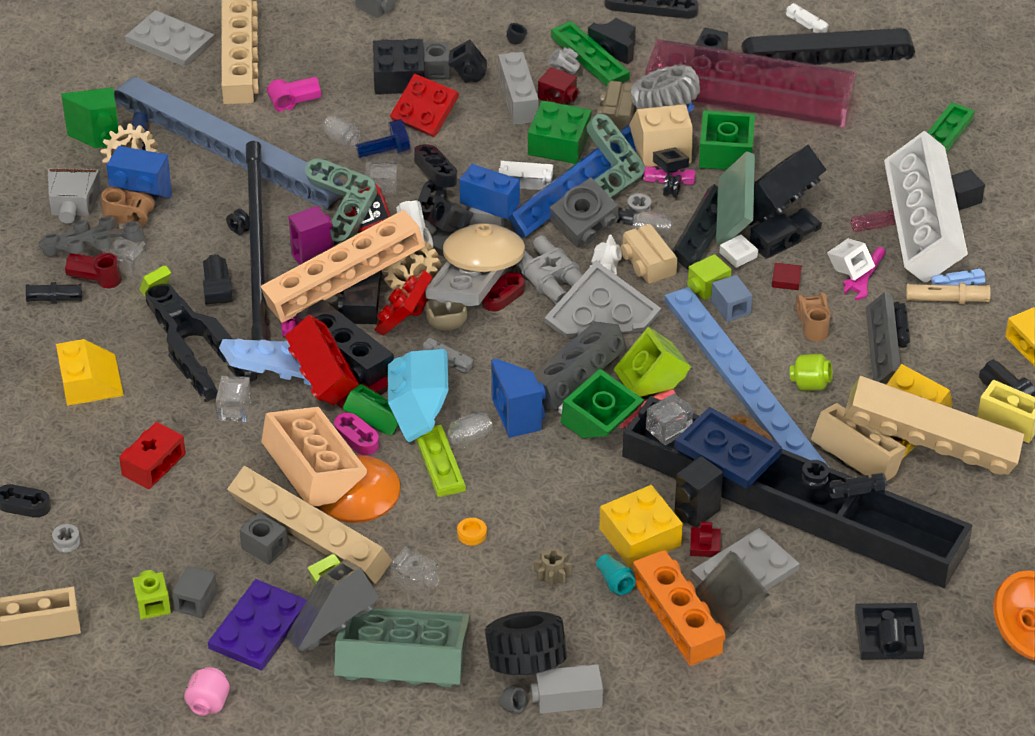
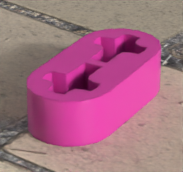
M342 413L335 418V429L354 451L361 455H371L378 450V433L357 415Z

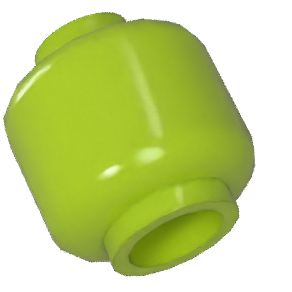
M802 354L796 358L795 365H790L791 382H796L798 389L802 391L824 390L828 383L832 382V363L823 354Z

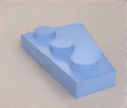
M223 339L219 349L230 366L258 373L270 370L278 373L280 378L290 380L292 376L303 378L304 384L311 385L309 380L301 374L299 370L301 367L300 363L289 352L288 347L290 345L288 341Z

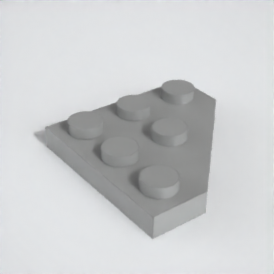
M595 261L544 318V323L565 338L577 337L594 321L619 324L622 334L644 332L660 314L661 308L598 261Z

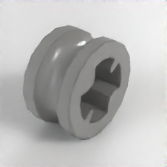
M636 193L628 198L627 209L635 210L637 218L649 215L651 212V199L647 195Z
M62 524L52 532L53 545L59 552H71L79 547V530L74 525ZM64 536H67V538L71 536L70 540L65 541V538L61 540V538Z

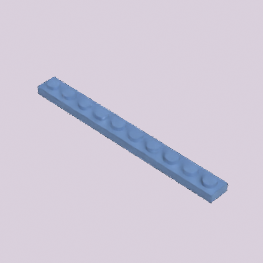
M690 287L666 294L664 302L768 438L782 446L784 450L809 460H820L826 463Z

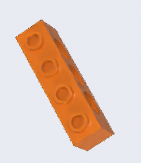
M666 550L633 561L632 570L636 579L635 586L689 666L722 654L723 641L726 639L724 629L721 624L715 623L707 604L704 601L701 602L697 597L692 582L690 580L686 581L681 573L678 562L675 559L672 560Z

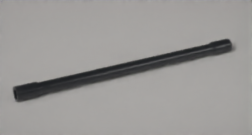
M249 141L246 144V164L248 166L252 296L251 340L260 341L268 340L266 301L260 287L265 284L261 187L262 149L260 142Z

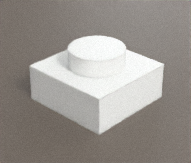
M739 235L721 244L719 253L737 268L757 258L758 249L744 236Z

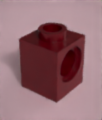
M550 67L538 80V99L541 101L568 105L570 102H574L578 96L577 76Z

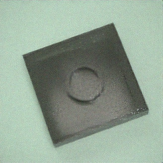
M729 551L695 589L700 601H704L707 604L715 623H719L723 627L726 638L731 637L770 595L739 556L732 551Z

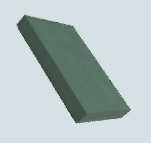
M746 151L718 178L717 244L721 245L733 239L753 221L755 154Z

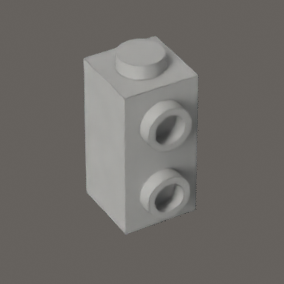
M599 664L553 668L536 673V683L530 684L532 703L538 702L540 714L602 708L603 686Z

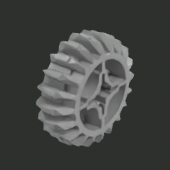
M666 66L654 72H649L648 75L642 76L640 80H637L631 87V98L636 109L689 104L700 93V81L695 70L690 66Z

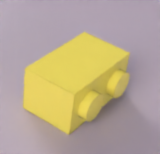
M993 380L980 398L977 417L1023 433V441L1030 443L1035 436V397Z

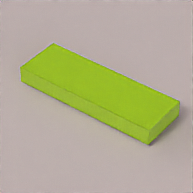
M436 425L431 431L416 438L417 446L437 497L466 491V485L442 425Z

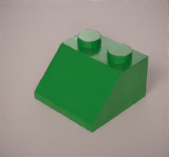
M113 87L61 93L67 135L93 148H107L103 141L112 139L109 132L112 131L115 134L119 132Z
M599 369L563 401L560 423L581 438L605 437L643 405L644 399Z

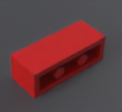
M308 315L285 335L290 345L288 350L300 363L301 367L299 370L309 380L312 386L310 391L317 400H324L334 406L359 385L325 323Z

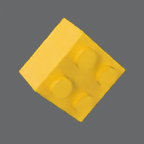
M652 485L600 506L599 529L629 568L633 567V561L663 550L669 552L681 546L683 523Z

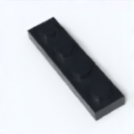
M715 184L706 191L672 250L677 257V261L687 270H689V266L701 260L716 233L718 186Z

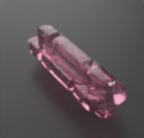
M894 209L888 210L889 213L880 211L865 214V217H862V215L853 216L850 223L854 232L864 231L866 227L870 230L889 226L888 223L896 225Z

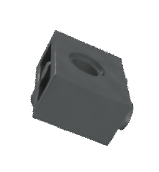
M591 177L579 186L568 190L564 197L549 207L550 221L577 248L583 244L591 243L598 233L605 228H611L619 219L618 204ZM579 210H587L586 212L582 213L578 212Z

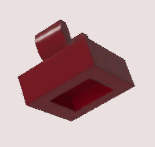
M701 522L700 527H691L690 556L713 557L720 553L721 529L712 528L713 522Z

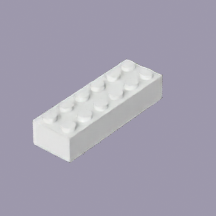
M923 131L886 158L884 162L904 267L921 281L929 282L934 275H940L944 270L968 255L945 147L926 131Z

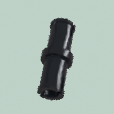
M51 282V285L26 284V302L51 301V304H57V301H82V284L57 285V282Z

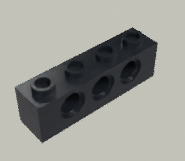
M322 299L296 314L297 325L308 315L326 324L358 383L362 381L370 387L384 377H388V364L394 360V354Z

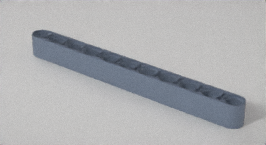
M131 77L114 90L115 102L119 106L123 105L125 109L133 113L138 111L146 113L148 120L158 126L163 125L164 127L162 128L178 136L181 134L183 135L182 138L196 145L200 144L202 148L216 155L220 154L222 158L236 165L240 164L246 170H248L246 164V144L249 141L260 142L262 149L261 178L277 186L280 184L282 185L281 188L297 196L301 195L303 199L317 206H323V209L329 208L342 196L310 183L305 173V167L308 162L139 78ZM320 169L319 171H313L314 176H316L317 173L324 174L322 169ZM336 178V179H335V181H334V184H335V185H337V186H343V185H344L339 178Z

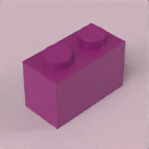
M319 206L288 216L291 255L298 265L334 247L330 231L333 229L331 218L328 214H324Z

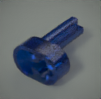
M402 119L388 122L391 136L356 144L358 157L361 158L396 149L397 153L410 150L408 134Z

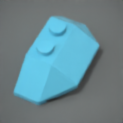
M445 349L411 351L388 364V403L405 439L411 442L433 429L435 425L434 418L441 410L448 393V356Z

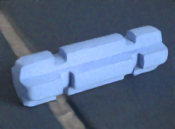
M981 269L971 270L970 273L968 271L948 273L945 276L943 274L934 275L931 282L932 285H959V283L983 285L985 283V273Z

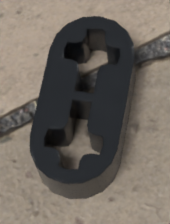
M431 180L425 182L418 199L421 203L424 220L428 219L433 208L431 207L428 210V206L434 205L437 196L443 199L447 198V188L438 187Z
M13 484L0 487V510L3 512L39 518L48 514L51 509L50 498L46 491Z

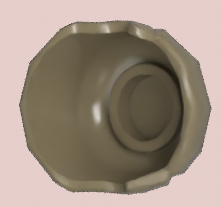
M430 299L426 302L427 321L437 330L453 331L460 328L467 320L468 310L462 303H441L435 299Z

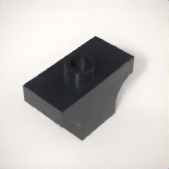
M615 18L609 23H593L588 27V36L612 57L627 65L633 61L636 36L635 26Z

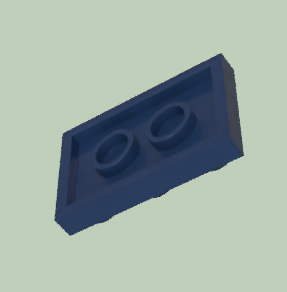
M711 407L704 411L675 439L674 445L675 449L695 460L701 456L722 470L723 476L746 489L781 456L782 446Z

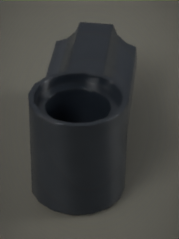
M219 254L209 255L203 261L205 305L233 302L231 280L228 277L226 259L220 257Z
M990 360L980 370L979 378L988 386L995 380L1035 397V388L1030 380L1024 377L1016 378L999 361Z

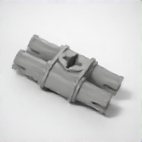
M541 235L533 241V249L540 256L533 258L525 251L523 258L516 265L521 269L522 276L535 286L536 291L549 297L556 305L567 293L560 285L566 283L573 287L582 274L579 265L576 262H572L562 248L555 247L545 236Z

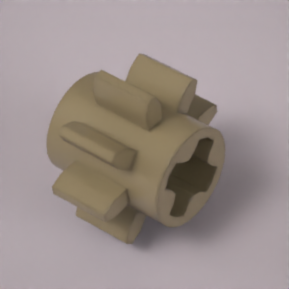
M556 548L541 551L540 560H534V571L537 572V580H543L549 586L560 582L564 584L565 575H571L572 563L568 562V554H563Z

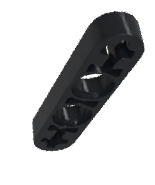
M604 0V6L612 11L681 19L695 18L698 15L699 9L697 0ZM635 2H643L644 4H634V3H635Z

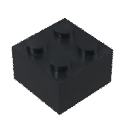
M423 39L373 40L375 95L403 94L414 74L425 78Z

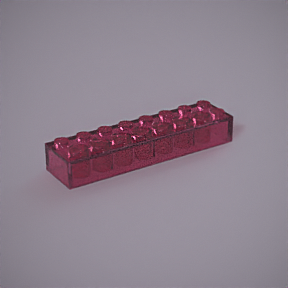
M660 39L656 40L645 74L646 76L649 72H654L666 66H690L695 70L700 81V93L694 100H691L692 102L845 127L854 95L856 77L855 71Z

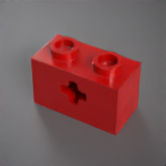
M155 422L119 456L122 476L150 490L186 455L184 435Z

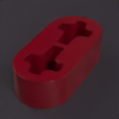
M514 272L501 276L482 300V307L492 312L505 308L524 293V277Z

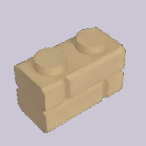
M651 224L641 226L638 230L635 228L626 231L623 234V244L620 247L622 256L625 260L632 262L638 277L642 276L650 284L676 275L677 257Z

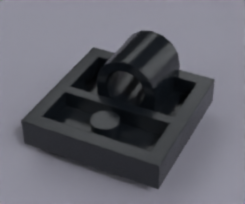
M917 603L855 604L854 613L861 660L923 659L924 646Z

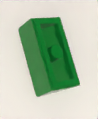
M362 384L350 391L343 409L348 413L357 415L364 422L381 432L392 436L399 427V424L389 406L388 399Z

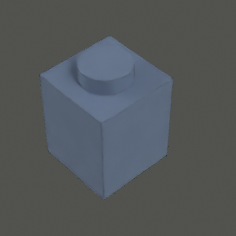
M737 275L712 283L711 302L726 322L751 314L753 295Z

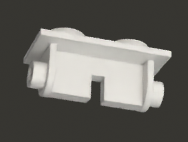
M501 161L499 173L520 179V189L542 190L552 182L553 165Z
M609 235L607 243L602 242L595 247L591 262L593 264L595 261H598L616 275V268L622 258V251L620 246L616 245L612 235Z

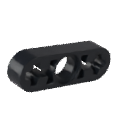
M422 144L414 148V162L436 186L449 188L457 184V169L437 147Z

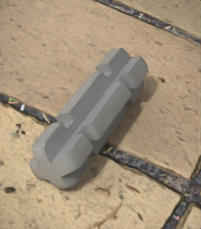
M428 338L423 343V350L445 349L448 356V365L451 367L457 366L456 369L463 373L469 372L473 367V359L465 354L460 356L461 353L442 343L439 345L440 342L432 338Z

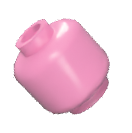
M213 667L200 669L192 674L185 690L184 699L191 710L198 715L205 716L208 713H218L223 708L229 694L230 684L222 671Z

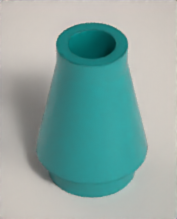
M609 554L599 557L596 567L600 570L609 590L618 595L629 593L636 584L633 570L613 559Z

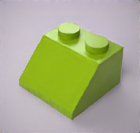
M648 326L613 370L628 389L641 397L674 389L686 377L691 366L673 342Z

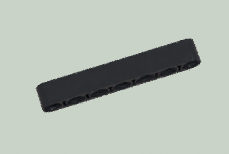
M904 28L753 36L745 39L741 45L745 65L749 69H753V67L773 68L780 65L782 67L803 66L802 64H807V66L825 65L827 63L842 64L852 63V61H856V63L877 62L876 60L895 61L902 58L909 60L915 54V47L910 32Z

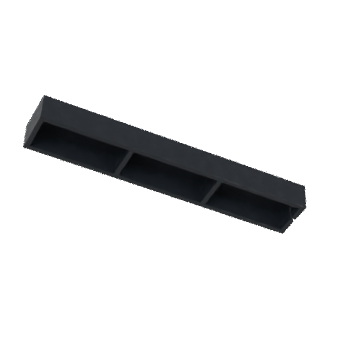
M650 396L638 412V417L635 416L623 432L622 457L676 478L677 474L694 462L695 459L675 449V439L699 415ZM782 449L781 456L747 489L723 476L722 498L944 589L969 548L972 524L887 490L874 492L871 489V493L848 497L844 494L842 498H831L828 491L830 481L841 480L844 482V479L852 478V476L829 468L828 483L825 487L821 489L806 487L801 481L802 467L809 459Z

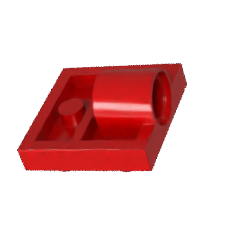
M414 74L391 112L390 118L435 137L460 95L456 90Z
M423 270L416 277L411 275L403 284L402 289L397 287L388 297L390 304L386 305L378 314L379 322L374 330L384 336L408 315H420L426 306V302L429 300L426 298V288L433 276Z

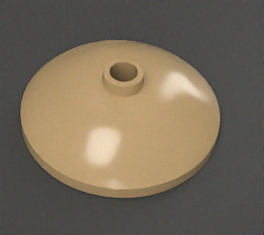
M487 223L474 224L459 229L451 234L443 245V254L449 263L461 269L478 272L497 271L511 267L518 263L525 253V244L515 232Z

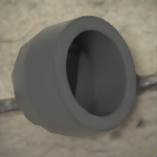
M509 687L504 689L499 701L502 708L506 711L520 713L527 705V694L521 687Z

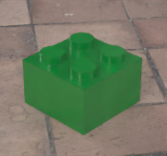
M541 101L528 131V155L572 164L578 163L589 138L587 124L591 120V110Z
M703 110L699 168L727 170L746 151L752 153L755 114Z

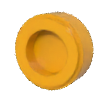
M466 518L457 526V537L465 545L474 546L481 544L487 537V526L478 518Z

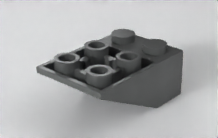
M345 559L321 575L286 636L288 641L301 651L304 649L307 651L321 644L323 641L322 637L331 631L336 633L345 628L349 623L347 620L356 614L363 615L373 609L375 606L373 603L380 598L363 570Z

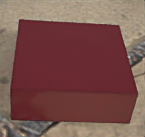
M775 263L772 288L799 290L802 265Z

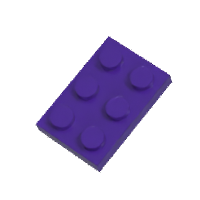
M255 579L210 638L208 649L262 671L285 640L307 599Z

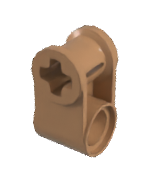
M111 187L105 189L101 194L103 217L114 216L115 222L118 223L137 221L140 226L144 227L148 221V213L155 206L154 199L143 192H133Z
M822 292L819 296L807 297L797 294L796 311L805 337L817 342L825 340L829 335L830 311L826 294Z

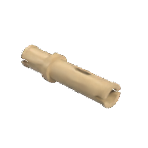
M959 283V285L906 284V301H958L959 304H965V301L989 303L990 285H965V283Z

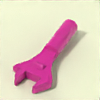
M877 247L871 256L875 267L856 280L847 279L843 281L845 286L844 295L851 289L859 293L855 297L856 301L867 297L868 279L885 256L886 251L884 248Z

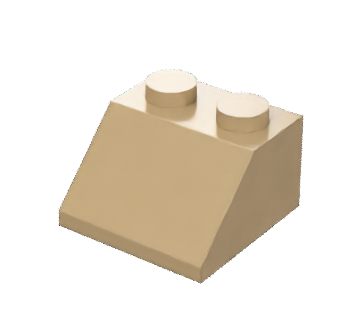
M686 104L637 109L629 126L637 155L642 160L644 167L660 168L653 162V152L676 147L688 156L689 164H691L692 124Z

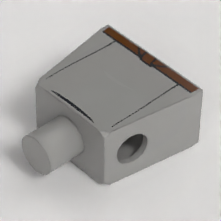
M48 168L51 214L59 215V220L67 224L74 221L75 215L88 216L101 191L99 170Z

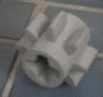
M565 47L562 50L560 48L556 49L548 61L552 68L571 75L577 72L580 65L576 60L578 54L572 49H566Z

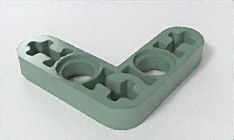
M604 114L595 115L587 124V132L613 167L594 181L612 198L640 178L645 171V167L640 157L613 121ZM601 124L603 129L599 130L596 126ZM610 135L611 137L606 141L605 137ZM611 143H616L620 146V154L612 151ZM626 156L627 159L622 162L621 159ZM633 166L635 170L630 172L628 167ZM608 177H616L619 181V187L612 186L608 181Z
M312 159L305 167V173L310 183L344 196L332 219L333 229L330 230L334 246H337L355 236L376 198L377 188L374 181L368 176L323 159ZM320 168H322L324 174L317 173L316 176H314L313 171H319ZM346 176L348 181L343 186H337L334 184L337 177ZM368 186L369 191L364 190L361 194L359 188L365 189ZM353 206L359 208L356 216L348 217L345 215L348 208ZM344 230L345 235H339L338 238H336L335 233H341V231Z

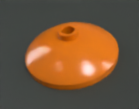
M356 455L367 469L366 475L337 502L317 507L332 518L348 523L367 522L386 514L393 508L399 498L400 481L394 469L384 461L371 456Z
M1026 570L1010 575L999 585L994 597L993 610L997 627L1009 646L1020 655L1035 660V571Z

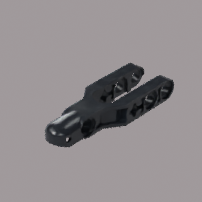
M159 284L149 288L145 292L146 303L155 314L158 323L165 326L163 329L167 333L168 356L186 379H191L192 382L190 384L200 396L203 395L206 398L204 399L205 402L219 397L220 392L216 390L213 380L208 375L207 368L205 366L202 367L194 358V352L183 339L194 335L202 336L225 363L227 360L219 347L223 339L233 338L216 318L194 312L171 285ZM230 365L227 366L237 379L243 381L241 383L243 386L257 379V372Z

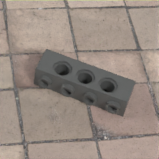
M594 321L534 372L537 382H542L545 389L546 398L542 399L544 408L557 409L560 407L563 401L599 369H604L627 349L619 324Z

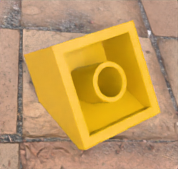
M85 339L56 344L67 406L124 396L114 353Z

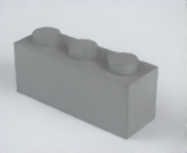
M511 52L498 55V78L513 125L533 122L538 110V96L524 53Z

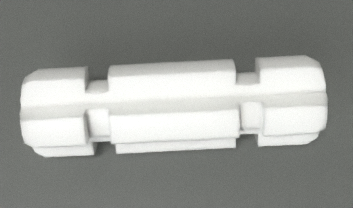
M792 3L787 7L786 15L789 18H796V22L809 30L813 29L814 33L828 31L829 25L822 19L819 20L817 16L802 9L797 4Z

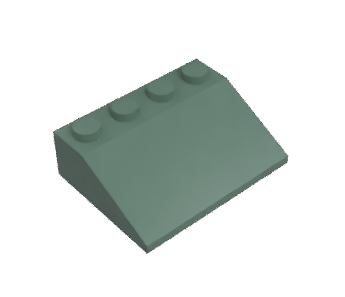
M373 607V609L363 615L356 614L347 620L349 622L348 625L340 630L336 637L334 676H343L347 680L373 678L377 682L401 680L412 685H418L423 682L436 683L442 687H450L454 684L460 685L470 614Z

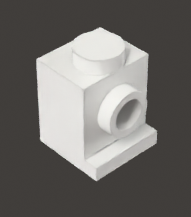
M846 239L827 252L834 269L849 275L851 280H856L875 267L866 244L859 241Z

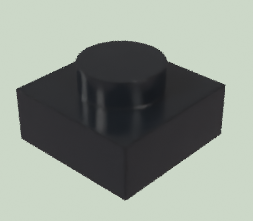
M676 147L653 152V162L665 172L674 173L679 169L689 167V157Z

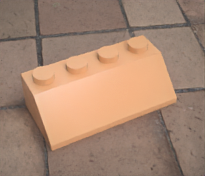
M319 407L266 413L261 442L305 502L312 506L335 503L366 475L367 469Z

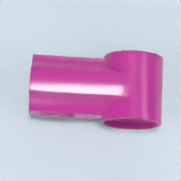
M317 77L290 83L277 79L272 81L267 87L270 100L278 112H283L285 109L291 110L299 102L321 98V89Z

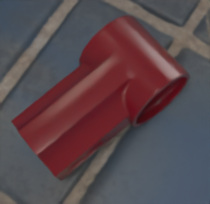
M70 253L66 259L65 272L67 276L95 280L100 287L108 289L117 287L122 281L117 256L112 253H102L96 257Z

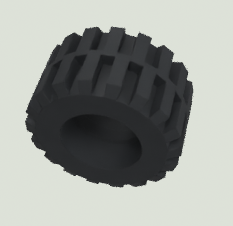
M541 611L519 612L500 617L485 628L489 666L493 671L508 675L536 674L553 669L567 659L563 619L558 615Z

